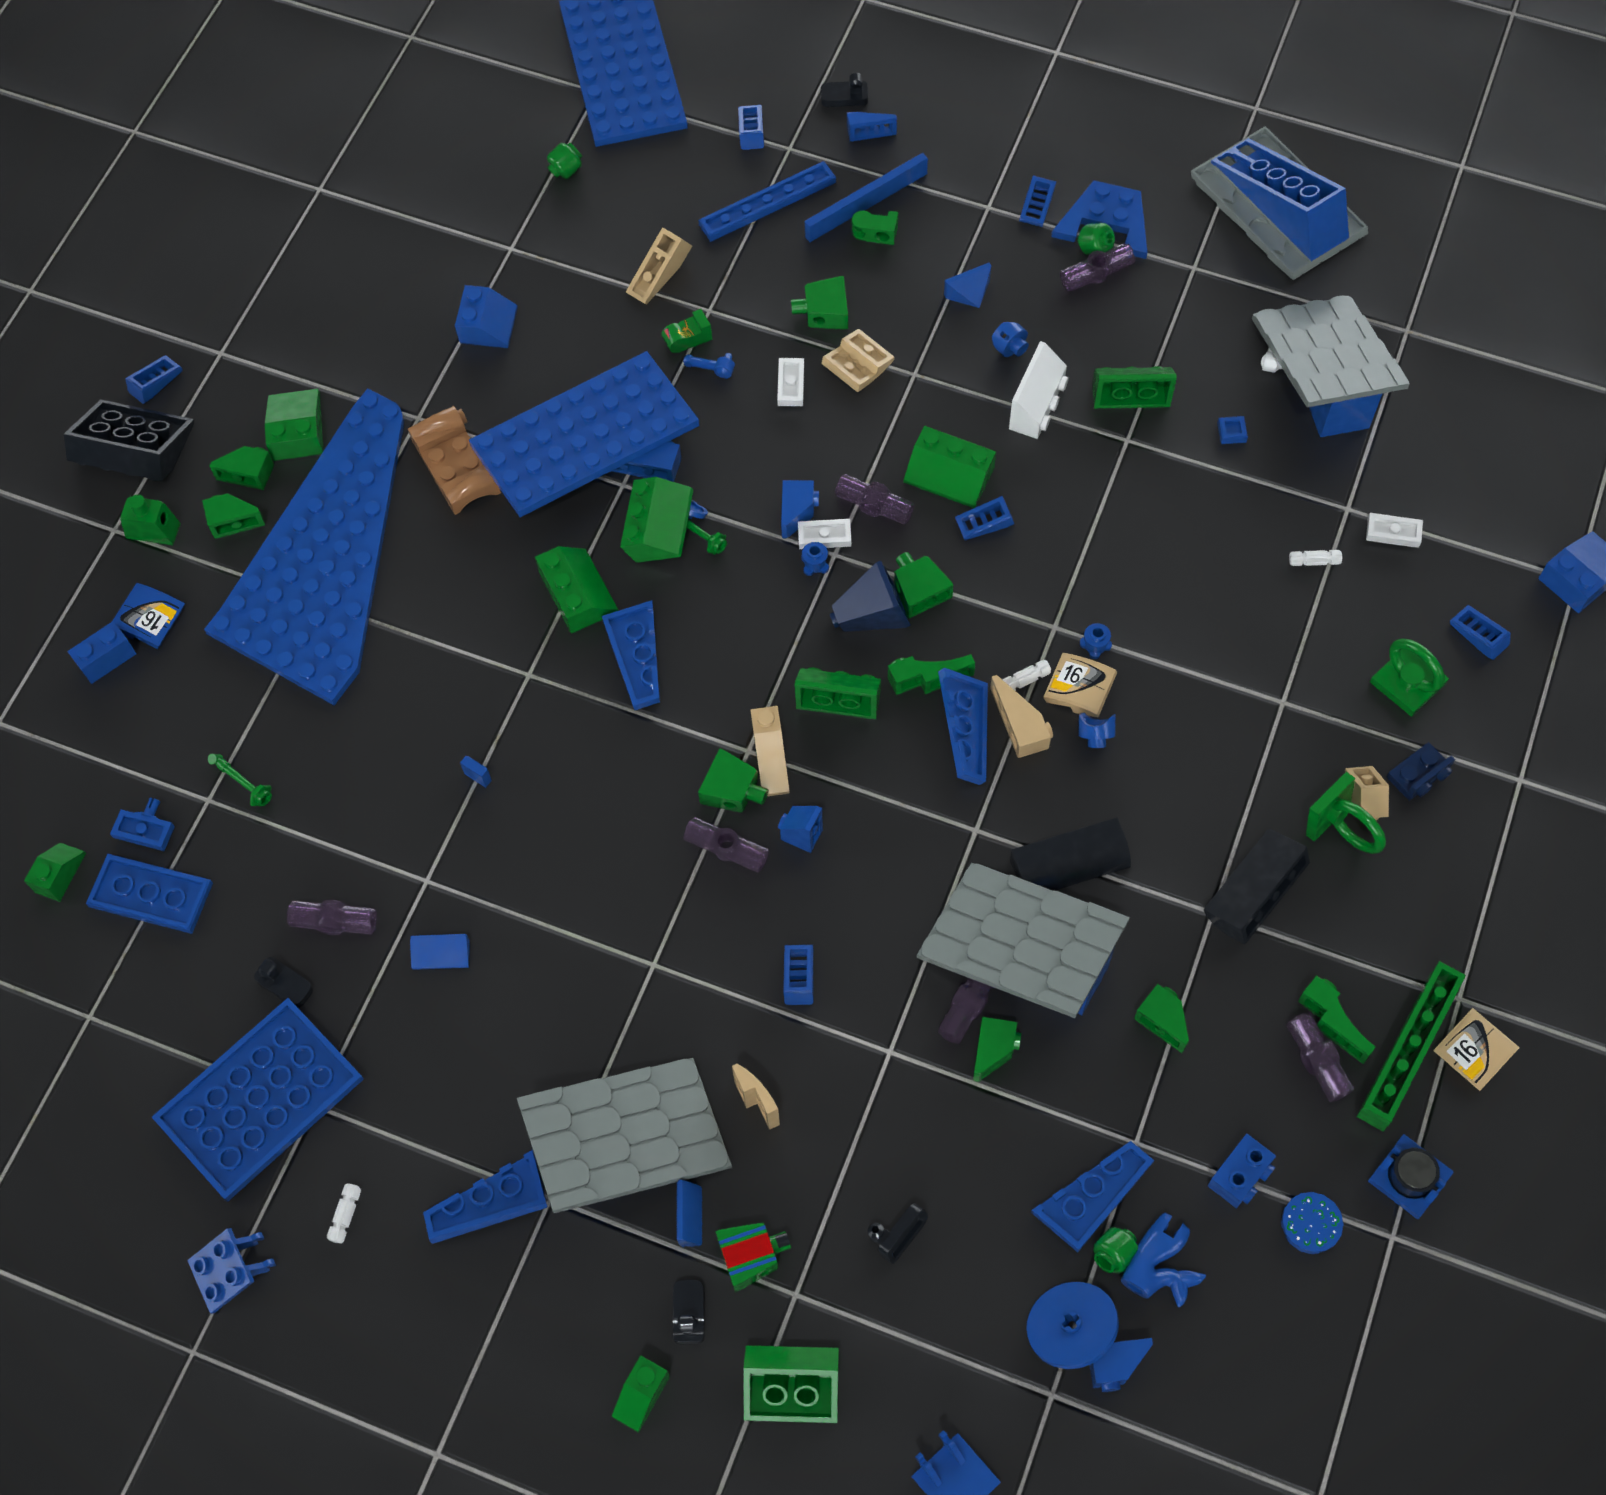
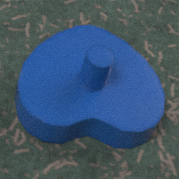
M692 500L688 518L704 519L708 511Z

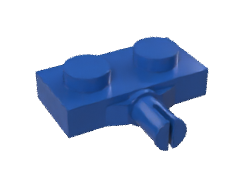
M149 798L144 812L133 813L121 809L110 835L115 839L165 851L175 826L172 822L158 819L155 816L161 802L155 798Z

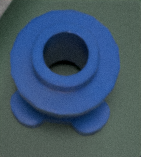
M808 543L802 550L801 560L805 564L804 573L808 576L819 572L825 574L829 571V565L826 563L828 550L822 543Z
M1100 623L1089 625L1085 629L1084 637L1080 639V647L1089 652L1090 658L1098 659L1101 653L1109 651L1112 647L1110 630Z

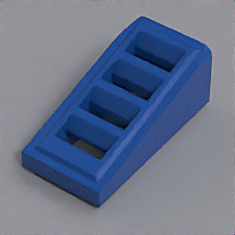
M762 105L738 107L741 149L763 148Z
M848 112L847 130L850 142L897 135V116L895 114Z
M1037 176L1032 177L1019 219L1020 222L1043 227L1055 191L1056 181ZM1035 190H1038V191L1046 192L1047 195L1035 193L1034 191H1035ZM1032 197L1045 200V203L1032 200ZM1030 205L1037 206V207L1043 208V210H1042V211L1036 210V209H1033V208H1029V206H1030ZM1027 212L1039 215L1040 219L1026 216Z
M164 355L126 378L128 392L144 404L182 372V367Z
M1003 496L955 517L964 540L1001 530L1015 524ZM997 511H1000L1002 514L999 518H997L995 513ZM990 514L993 520L988 522L985 515ZM980 517L983 525L978 526L975 518ZM970 520L974 529L968 530L965 521Z
M1467 605L1450 620L1451 626L1491 660L1495 659L1510 644L1511 633L1470 605ZM1471 617L1473 620L1468 625H1465L1464 622ZM1476 626H1481L1476 631L1473 630ZM1486 632L1489 633L1486 637H1483Z
M785 945L783 994L786 1005L813 1004V945ZM791 957H807V960H791ZM791 968H807V970H791ZM805 979H807V981L791 982V980H805Z

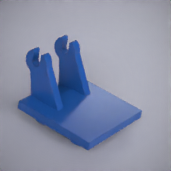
M227 1228L187 1260L210 1314L217 1312L254 1282L253 1276L270 1271L269 1267L276 1266L274 1259L245 1265L241 1257L240 1250L258 1245L257 1241L264 1240L262 1232L236 1239L232 1229Z
M943 1430L939 1437L944 1447L928 1462L920 1452L915 1456L921 1468L911 1477L926 1495H989L1001 1483L958 1433L950 1440L947 1436L948 1434Z

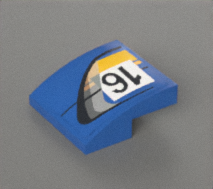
M136 583L113 621L125 636L132 640L137 638L158 650L185 607V603L154 588Z

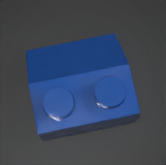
M465 285L455 323L459 342L462 344L508 348L518 309L517 305L489 287Z

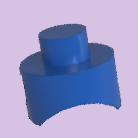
M1003 322L992 335L994 347L1004 357H1010L1013 354L1019 357L1026 352L1029 346L1026 342L1028 332L1019 323Z
M1085 712L1080 713L1079 737L1088 739V747L1090 748L1106 747V739L1115 737L1116 714H1113L1108 719L1100 720L1088 716Z

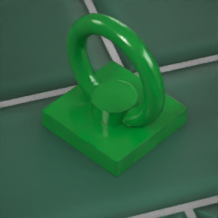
M1402 638L1395 640L1391 644L1389 649L1390 661L1371 678L1370 683L1412 717L1448 682L1449 678L1444 675L1443 668L1437 658L1426 647L1414 640Z
M1345 772L1310 807L1306 836L1315 842L1333 824L1338 833L1355 848L1369 854L1380 853L1386 846L1385 834L1371 814L1359 805L1351 802L1355 777ZM1348 813L1358 818L1369 829L1374 838V843L1362 839L1347 826L1344 819Z

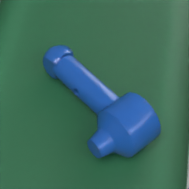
M726 353L724 357H719L717 361L693 357L691 354L686 355L683 359L686 367L713 370L721 378H730L735 367L732 354Z

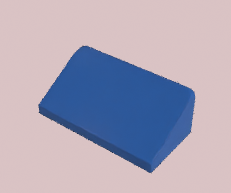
M467 934L410 936L412 970L469 968L470 940Z
M678 1180V1244L680 1247L701 1246L702 1188L697 1184Z

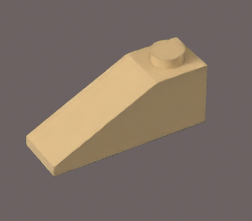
M662 227L626 293L647 305L681 267L692 245Z
M998 675L992 676L990 689L1017 757L1020 758L1049 749L1050 739L1053 738L1049 722L1045 723L1042 714Z
M778 706L751 709L761 787L768 789L767 796L788 794L790 790Z

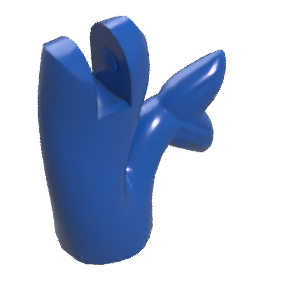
M1164 1212L1139 1242L1138 1250L1124 1271L1121 1282L1126 1288L1146 1299L1150 1298L1160 1288L1168 1286L1171 1288L1177 1307H1181L1187 1299L1188 1288L1200 1284L1206 1275L1188 1270L1155 1269L1156 1265L1181 1251L1190 1236V1228L1184 1223L1175 1232L1174 1238L1164 1233L1163 1231H1166L1172 1218L1171 1215Z

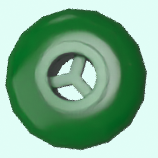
M561 142L547 155V161L550 164L547 169L556 178L561 176L564 179H568L581 167V158L583 156L570 142L568 144Z
M1106 223L1087 224L1081 229L1078 236V245L1082 252L1088 256L1108 254L1115 242L1114 232L1110 225Z
M1118 1227L1108 1229L1094 1244L1093 1251L1096 1264L1107 1273L1124 1272L1138 1250L1135 1235L1127 1229Z

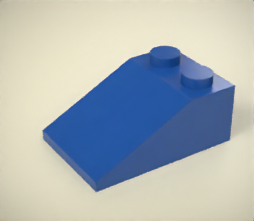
M1593 531L1553 557L1546 564L1538 579L1579 614L1606 591V542Z

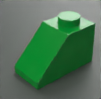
M247 446L222 456L210 464L216 480L260 490L265 489L274 467L269 451L261 447L252 448Z
M228 493L202 500L207 524L215 539L265 525L258 507Z
M59 843L37 856L24 881L35 893L60 902L86 852Z
M1157 984L1137 1009L1134 1019L1182 1053L1189 1042L1182 1001L1178 999V995L1168 987L1163 988Z
M982 1017L973 1081H981L1012 1059L1014 1049L1019 1050L1021 1033L1016 1032L1017 1022Z
M640 1355L624 1383L612 1417L639 1433L670 1378L668 1371Z

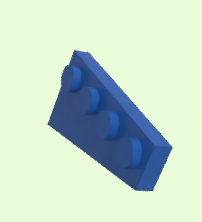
M652 600L603 615L602 620L634 711L660 703Z
M1130 1141L1102 1160L1093 1169L1082 1174L1070 1185L1052 1195L1050 1199L1032 1209L1031 1213L1076 1252H1079L1149 1169L1154 1160Z

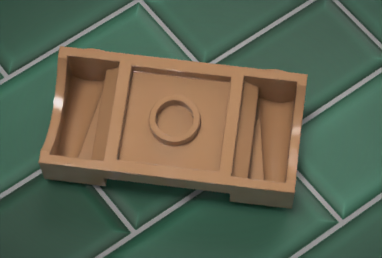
M452 406L408 428L413 444L454 515H456L471 501L486 495H498L501 491L470 446V437L464 426L465 423H468L462 409L456 410Z

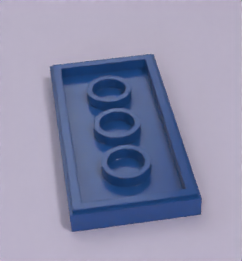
M107 854L86 905L90 908L192 934L213 882L210 879Z

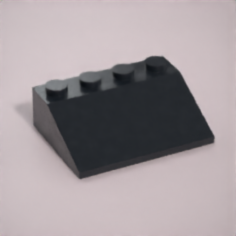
M100 399L64 433L66 459L79 465H89L106 471L112 470L129 476H140L149 478L152 481H162L174 469L193 428L194 419Z

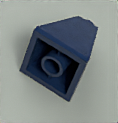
M881 560L876 562L832 605L834 612L830 613L835 628L841 627L844 632L907 628L911 626L895 584Z

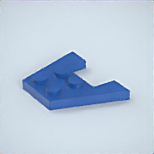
M1093 181L1052 231L1051 237L1075 242L1081 224L1106 223L1110 225L1114 232L1127 234L1123 248L1124 254L1147 259L1148 252L1141 191Z

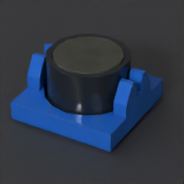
M1403 1134L1368 1182L1418 1220L1438 1196V1193L1446 1185L1454 1171Z

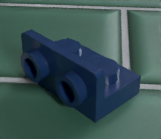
M1428 742L1392 769L1386 777L1410 801L1416 795L1422 797L1433 787L1431 784L1437 779L1440 782L1445 780L1453 772L1451 766L1456 759L1452 755L1445 759Z

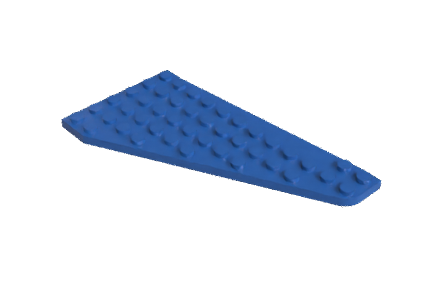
M368 388L351 408L220 610L204 628L207 635L334 706L360 672L404 428V417L398 404Z

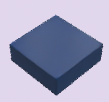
M1244 416L1218 418L1217 424L1221 444L1247 442L1248 435Z
M465 756L460 762L464 774L485 788L492 781L488 768L471 757Z

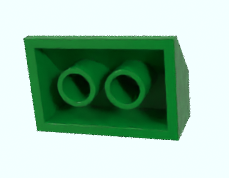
M1160 366L1152 368L1103 367L1101 369H1094L1092 381L1094 409L1170 407L1177 375L1171 367Z
M924 426L914 445L904 477V483L971 508H976L995 468L996 451Z
M659 477L633 481L620 547L636 563L681 557L693 489Z
M558 546L535 556L539 574L571 634L601 621L603 615L619 611L586 549Z
M814 667L808 669L800 668L795 680L796 709L876 720L881 693V679L867 674L857 676L849 675L844 671L826 672Z
M746 1346L744 1359V1421L837 1423L839 1348Z

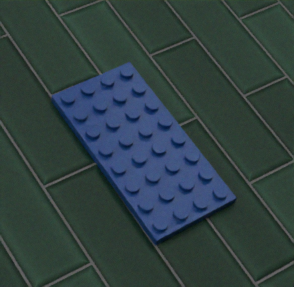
M653 0L559 1L595 147L688 128Z
M646 351L469 439V443L519 517H522L698 427L699 419Z

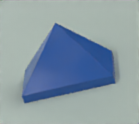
M988 262L946 279L944 286L945 298L980 308L990 282L991 264Z

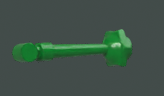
M688 520L686 528L708 541V553L716 555L724 551L727 546L725 534L717 532L711 536Z
M210 754L208 756L209 764L217 765L219 770L227 773L251 792V806H265L271 800L270 785L255 787L232 768L231 764L223 759L221 754Z

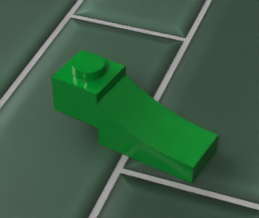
M971 654L952 660L935 662L914 660L913 656L898 658L888 665V680L896 695L921 686L924 693L928 694L941 688L938 671L947 668L971 677L975 672V661Z
M1316 976L1302 993L1298 1002L1320 1018L1315 1027L1318 1031L1364 1064L1376 1046L1369 1042L1348 1019L1338 1000L1341 993L1337 991L1335 985L1327 979H1321Z

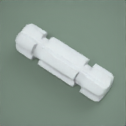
M1325 550L1304 551V553L1294 551L1289 554V563L1291 566H1302V564L1306 566L1327 565V563L1337 565L1342 563V552L1340 550H1329V552Z
M1041 660L1035 663L1036 666L1031 665L1014 673V677L1008 676L1002 680L1016 691V687L1020 689L1038 680L1039 676L1043 678L1049 675L1051 667L1046 660Z
M346 1184L341 1194L343 1199L339 1200L332 1220L334 1225L330 1226L327 1234V1239L332 1242H344L347 1233L345 1228H349L356 1207L354 1202L355 1200L358 1201L361 1189L358 1186Z

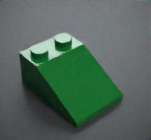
M318 388L268 395L265 438L266 446L273 461L320 455L323 453L320 391Z

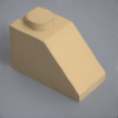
M1373 766L1345 768V772L1355 777L1351 802L1365 809L1375 820L1381 817H1389V785Z

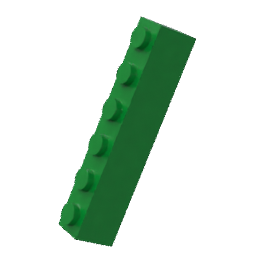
M1440 961L1437 963L1356 1116L1357 1118L1383 1132L1392 1122L1466 977L1465 974Z

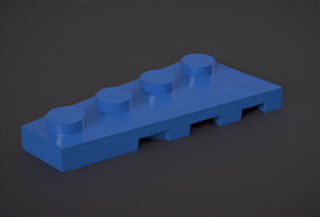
M943 668L938 671L957 778L981 785L986 782L988 683Z
M533 1150L524 1154V1158L514 1164L508 1163L499 1169L500 1172L484 1180L482 1178L473 1184L474 1187L461 1194L456 1193L423 1212L431 1244L548 1208Z

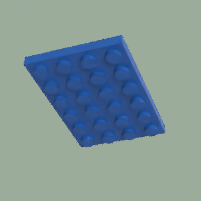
M287 998L154 1114L152 1118L228 1202L362 1082L364 1078L296 1005Z

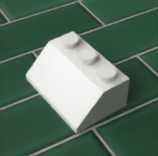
M1040 341L1012 400L1009 424L1010 430L1038 439L1042 430H1047L1051 418L1048 415L1051 410H1056L1060 399L1058 394L1060 391L1064 392L1069 377L1065 376L1067 365L1045 342Z

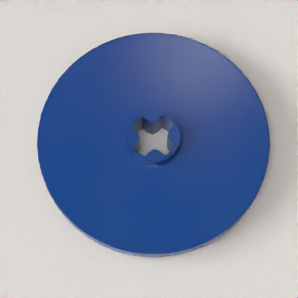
M1085 1282L1060 1284L1045 1292L1033 1305L1027 1320L1028 1340L1036 1355L1045 1363L1061 1369L1082 1368L1099 1360L1113 1345L1119 1327L1118 1313L1111 1298L1099 1287ZM1074 1321L1077 1327L1071 1329L1068 1323Z

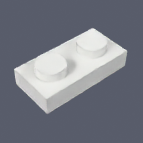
M779 358L778 406H803L804 358Z
M1370 513L1367 521L1366 540L1419 548L1422 540L1423 520Z
M850 519L799 521V549H803L804 546L811 542L822 543L826 548L851 547Z

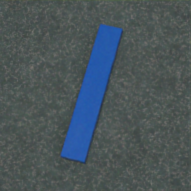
M923 153L917 155L805 220L806 239L812 242L851 219L856 212L865 211L927 174L928 158Z
M825 161L820 162L699 219V226L709 241L712 242L836 183V176Z

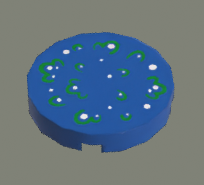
M1315 1192L1301 1193L1292 1198L1282 1212L1281 1226L1286 1239L1301 1252L1308 1254L1325 1252L1334 1247L1342 1235L1344 1224L1341 1212L1336 1204L1325 1195Z

